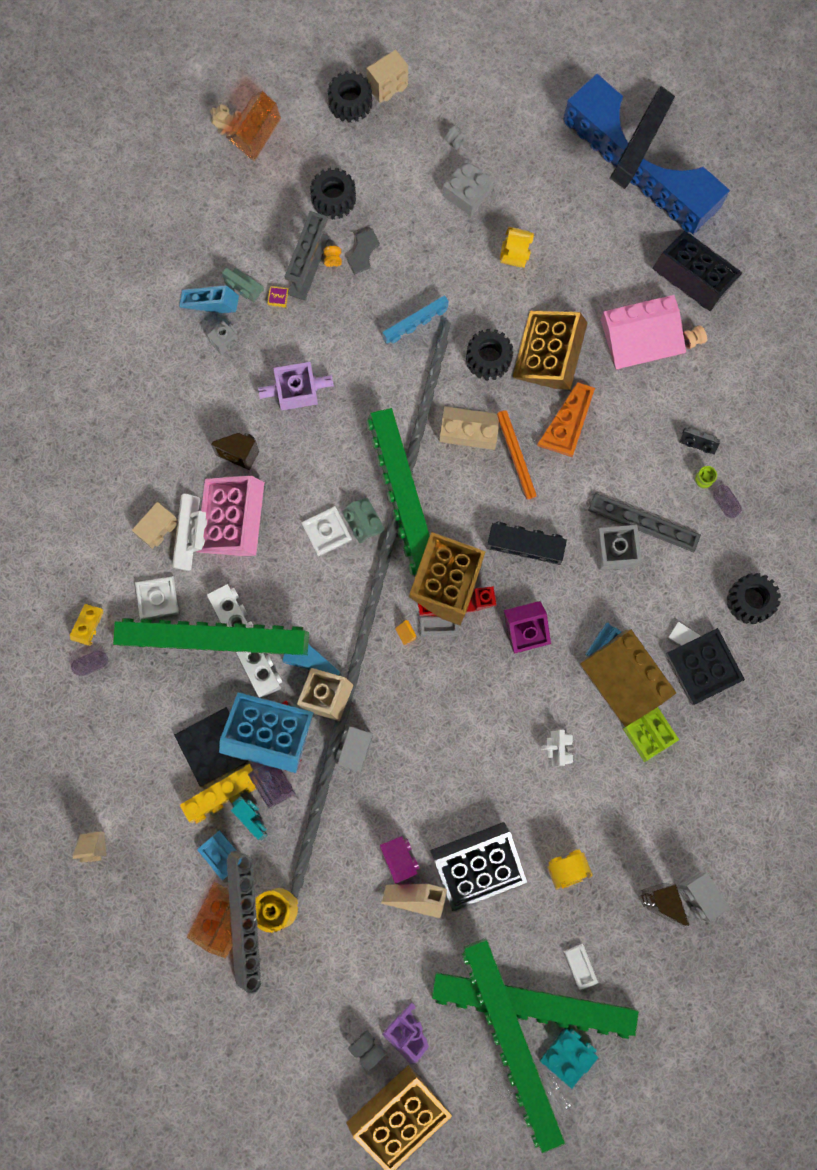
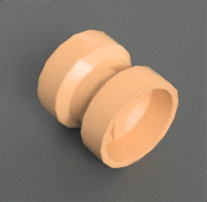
M701 325L694 327L692 331L687 330L683 332L684 341L689 339L690 342L689 345H686L687 349L694 348L696 344L707 342L706 332Z

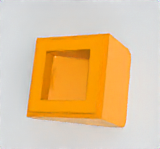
M405 620L395 629L403 645L416 640V634L409 621Z

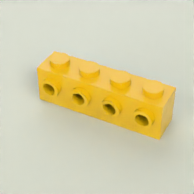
M248 764L180 804V807L189 823L195 822L198 824L206 819L205 815L208 813H217L224 808L223 805L229 801L233 803L242 793L246 791L250 793L259 788L258 784L261 783V780L253 766Z

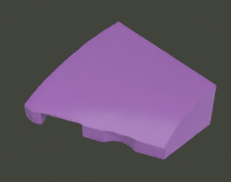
M413 1003L382 1033L410 1064L417 1063L429 1048L428 1042L422 1034L421 1022L417 1023L411 1013V1010L416 1009Z

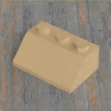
M444 406L439 442L495 450L499 427L497 414Z

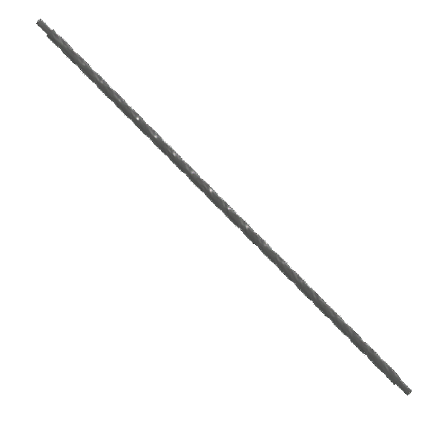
M448 321L444 322L441 336L437 339L436 349L433 354L429 375L406 457L412 475L420 449V442L424 435L427 415L433 401L434 389L441 371V362L444 359L448 345L447 337L451 323ZM392 512L348 670L347 679L353 684V688L340 721L335 720L332 737L328 745L324 767L321 771L316 790V797L308 819V827L304 834L299 859L291 883V893L297 899L300 888L304 884L313 843L316 839L321 813L324 809L329 783L336 764L335 758L338 749H340L345 723L348 719L353 694L360 674V666L366 652L368 637L383 588V580L387 573L391 551L398 532V521L394 520Z

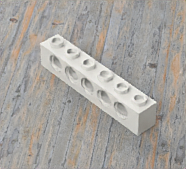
M227 584L207 594L221 623H227V627H233L232 625L235 620H242V624H246V628H253V623L251 621L247 622L245 618L248 614L243 604L239 606L236 601L239 596L235 588L230 589ZM227 603L234 604L231 611L224 610V606ZM236 652L259 698L262 699L281 689L279 684L282 683L278 672L273 673L271 666L274 664L269 655L265 656L264 653H257L260 655L259 660L251 662L250 656L254 653ZM262 670L268 671V677L264 680L258 678V674Z

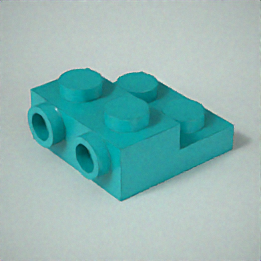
M240 796L232 804L234 807L231 811L257 840L262 841L267 836L265 833L267 828L260 821H254L260 815L257 812L259 808L252 800L247 801Z
M564 1028L539 1061L573 1089L583 1074H587L599 1057L595 1054L597 1050L587 1042L584 1045L579 1040L581 1036L572 1028L570 1031Z

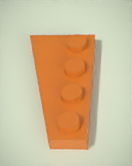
M577 382L537 446L573 457L595 390L594 387Z

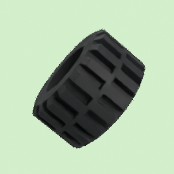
M345 71V74H337L338 77L334 76L332 78V82L329 83L327 90L328 105L331 113H334V117L337 119L340 117L342 122L345 119H348V123H352L353 119H355V122H358L359 117L364 119L366 117L365 113L369 114L370 108L372 109L371 84L368 83L366 77L363 78V74L359 73L357 75L355 71H352V73ZM346 93H355L359 96L354 100L342 98Z
M327 168L328 171H324L323 169L320 171V175L316 174L314 176L315 180L312 179L310 193L313 208L319 214L324 213L327 217L331 216V219H335V216H339V219H341L343 214L345 213L347 216L349 209L352 211L354 204H356L355 182L350 174L346 175L345 170L339 171V168H335V170ZM332 188L343 192L337 198H329L324 193Z
M486 329V332H483V330L479 331L478 335L475 333L472 336V340L470 339L466 352L468 369L471 368V373L473 375L477 373V378L479 379L484 376L485 380L488 381L489 377H492V380H496L498 375L501 378L504 372L507 373L513 358V345L510 344L509 337L505 338V334L503 332L499 334L496 329H494V332ZM484 348H493L499 353L500 357L495 361H486L479 355V352Z
M750 573L736 581L728 592L730 594L727 596V600H730V603L727 604L728 608L732 607L733 609L731 614H736V619L739 621L743 619V623L751 622V624L765 621L776 613L777 607L781 603V601H778L781 598V593H777L779 587L778 585H773L775 582L773 579L769 581L767 575L761 577V573H755L754 575ZM747 589H754L761 594L763 598L761 608H753L746 602L745 592Z

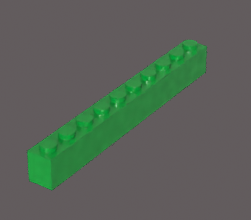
M388 408L371 412L366 420L368 430L372 432V446L374 449H377V463L379 467L382 466V480L385 485L387 484L389 490L387 492L388 500L394 507L392 511L393 517L399 524L398 534L400 539H403L405 545L403 546L405 557L409 558V572L411 576L414 575L415 579L430 534L393 409Z
M122 618V622L115 621L113 645L308 656L309 632L303 630L304 627L292 626V630H284V626L273 625L272 629H265V625L254 624L253 628H246V624H234V627H227V623H215V626H208V622H197L196 625H189V621H178V624H171L169 620H159V623H152L150 619H141L140 622H134V619Z
M483 938L463 946L465 951L461 953L465 965L470 964L473 971L469 973L473 985L477 984L480 992L476 993L481 1005L485 1004L488 1011L484 1013L488 1025L493 1024L495 1032L492 1033L496 1046L501 1045L503 1050L500 1053L503 1065H508L511 1073L507 1075L511 1086L516 1085L519 1093L515 1094L519 1107L524 1106L526 1114L523 1117L527 1128L532 1126L534 1131L531 1138L535 1148L540 1147L541 1152L545 1153L564 1145V1138L487 939Z
M435 973L432 999H435V1003L447 1005V1002L456 1003L455 1007L467 1009L468 1006L476 1007V1011L488 1012L485 1004H480L476 994L480 992L477 984L473 985L471 978ZM505 985L518 1019L528 1020V1017L536 1018V1022L548 1024V1021H554L557 1026L568 1028L569 1024L576 1025V1029L581 1031H589V1028L597 1029L596 1033L609 1035V1032L617 1033V1037L629 1039V1035L636 1036L639 1011L636 1009Z

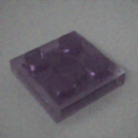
M264 765L248 774L268 808L296 795L282 769Z

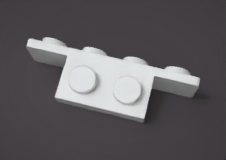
M188 494L181 495L172 563L173 568L190 571L193 552L202 550L205 538L203 535L207 519L206 512L199 511V497Z

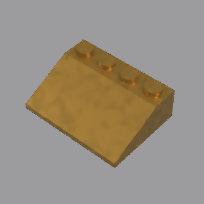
M530 311L512 378L553 389L571 390L588 324L581 312Z
M431 532L409 597L441 619L461 625L486 551Z
M632 629L623 631L580 663L585 673L624 727L659 707L677 693Z
M408 1065L355 1113L346 1124L356 1141L385 1170H395L452 1115L420 1076Z

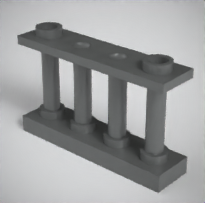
M312 211L308 214L285 274V280L292 282L288 292L289 296L306 300L321 261L323 249L329 240V235L323 234L328 221V217Z

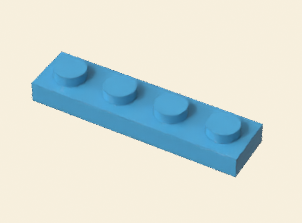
M444 295L383 332V340L386 344L390 342L395 343L401 338V335L405 333L410 334L416 330L418 325L429 323L433 316L444 314L448 308V299Z

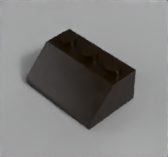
M661 883L641 890L640 900L643 907H647V910L673 924L689 926L676 884Z

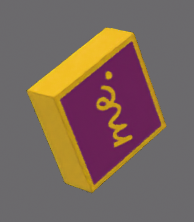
M270 286L268 305L286 308L288 288Z

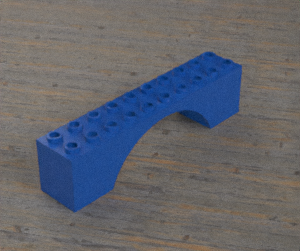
M596 74L567 101L563 120L567 127L577 131L581 139H586L593 150H598L607 162H611L616 166L628 144L620 124V106L623 95L599 74ZM644 158L630 182L634 186L640 187L646 197H651L658 208L667 211L672 220H677L681 224L682 229L690 232L692 235L723 206L730 192V189L705 167L682 171L670 170L654 165Z

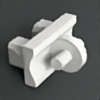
M565 730L551 731V738H547V745L541 746V750L547 751V758H551V767L565 766V764L573 763L572 753L565 752V745H572L573 735L565 733Z

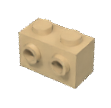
M157 502L132 531L153 549L162 543L163 537L167 532H171L176 527L178 520Z

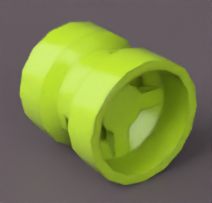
M711 466L702 467L695 476V483L700 488H709L717 479V471Z

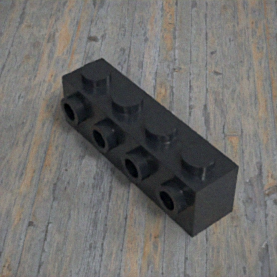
M496 522L491 525L486 549L561 565L567 539H564L559 534H552L551 536L544 534L540 530L528 531L522 526L510 527L504 522Z

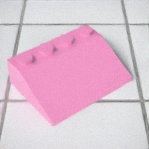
M675 295L607 310L602 314L601 323L615 369L686 353L680 311Z
M254 476L205 479L201 508L202 512H206L207 519L203 535L205 542L202 550L196 552L256 556L264 491L263 481Z

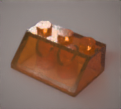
M264 91L254 94L226 137L253 161L257 159L281 120L276 102Z
M214 882L187 938L207 952L223 958H227L233 945L229 888Z

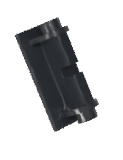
M684 427L679 443L687 447H693L711 454L716 453L721 443L717 436L706 433L701 436L700 431L690 427Z

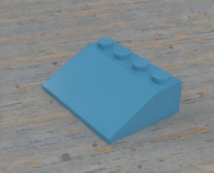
M238 692L220 738L219 753L296 773L313 712Z

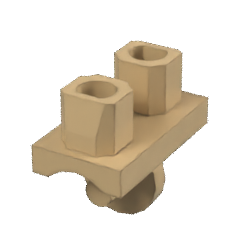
M220 104L217 109L212 107L210 110L212 114L211 124L218 128V134L224 135L226 131L229 133L232 131L241 135L244 114L242 112L235 111L231 115L229 114V108L225 105Z

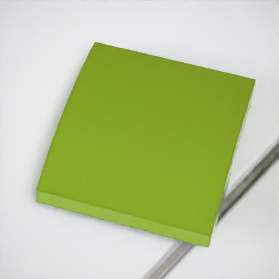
M658 707L623 728L644 762L679 741V738Z

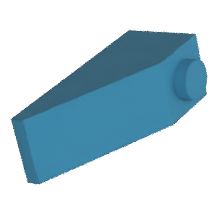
M226 285L182 290L179 307L215 313L236 312L239 295Z
M309 644L308 656L284 654L282 660L283 663L308 670L314 668L338 676L341 675L339 670Z

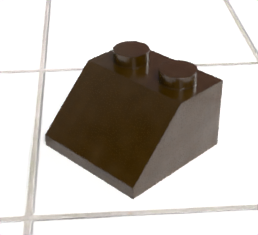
M238 432L215 440L211 444L216 456L249 471L259 453L255 438L248 433L243 435Z

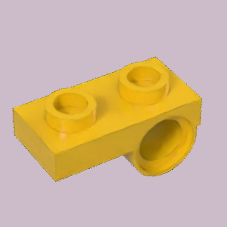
M84 604L69 635L70 639L91 646L93 643L91 640L93 635H96V628L102 618L103 609Z

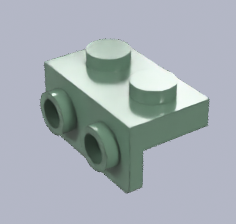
M226 268L222 272L224 283L252 302H255L264 290L261 284L237 268H234L233 271Z
M368 498L352 502L343 510L344 518L350 525L353 535L359 543H363L367 538L385 531Z

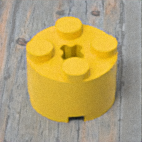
M508 226L505 233L508 238L506 237L502 243L500 263L524 268L526 261H529L531 250L528 248L529 244H532L534 233Z
M580 849L570 852L567 858L562 859V856L551 859V862L548 863L549 866H547L555 890L582 882V879L586 877L588 879L593 877L585 853H581Z
M274 888L261 893L255 898L257 927L260 930L268 933L277 932L289 927L295 921L298 913V900L288 890Z

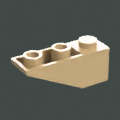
M100 831L80 834L73 853V859H79L80 862L102 861L101 857L107 856L105 833Z
M430 884L386 885L381 904L440 918L447 889Z

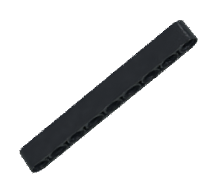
M660 86L653 96L609 178L623 189H626L633 179L676 97L663 86Z

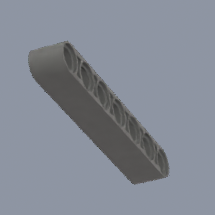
M233 851L227 857L235 982L238 987L247 993L254 994L261 986L253 861L250 856L240 851Z

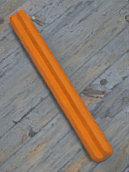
M506 410L497 413V417L527 500L533 499L537 495L508 412Z

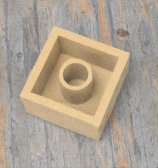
M397 50L392 51L367 67L368 83L371 84L372 95L379 103L390 100L393 94L398 91H404L408 85V64Z
M311 668L297 705L314 714L340 721L353 684L345 677Z

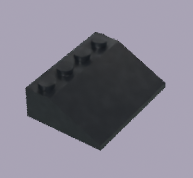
M686 231L661 253L652 268L660 276L670 281L673 286L678 287L688 297L694 299L710 312L743 273Z
M505 822L430 850L442 885L447 889L446 895L452 911L527 883L511 833Z

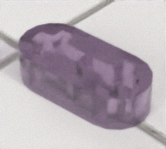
M719 485L715 488L713 498L724 515L728 518H736L741 513L742 507L731 489L726 485ZM725 491V498L723 496L719 497L718 493ZM730 506H731V507H734V506L736 507V510H735V513H736V514H734V512H729V511H728V509L730 508Z
M94 651L74 660L71 670L77 676L88 675L106 667L109 661L108 656L102 651ZM97 655H99L100 657H104V659L101 660L102 664L100 665L97 662L93 664L91 663L92 661L97 659ZM78 663L83 665L89 664L83 668V672L76 670L79 667Z

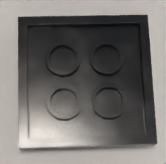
M718 628L665 653L692 706L745 680Z
M227 707L174 734L200 787L249 762L248 760L219 753L220 738L230 714Z

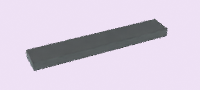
M598 493L594 494L588 509L590 512L625 526L637 525L638 531L693 553L701 537V534Z

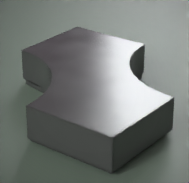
M373 228L356 235V250L347 257L354 275L371 268L369 262L370 255L374 249L380 246Z

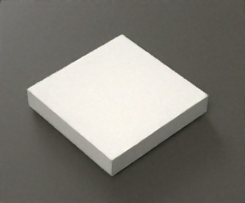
M335 506L301 522L317 556L352 540Z
M173 576L135 582L140 620L179 614Z

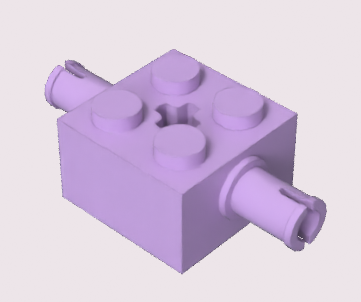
M311 362L273 368L276 380L275 385L258 387L260 399L277 396L281 411L317 405V389L334 387L332 375L315 378L312 373Z

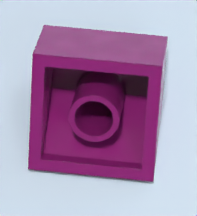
M541 601L503 610L514 654L551 644L547 612Z
M401 836L380 845L395 884L417 874L416 870L419 869L416 858H411L408 852L412 850L408 839H403Z

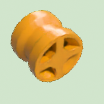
M328 246L323 249L325 266L333 267L342 264L340 247Z

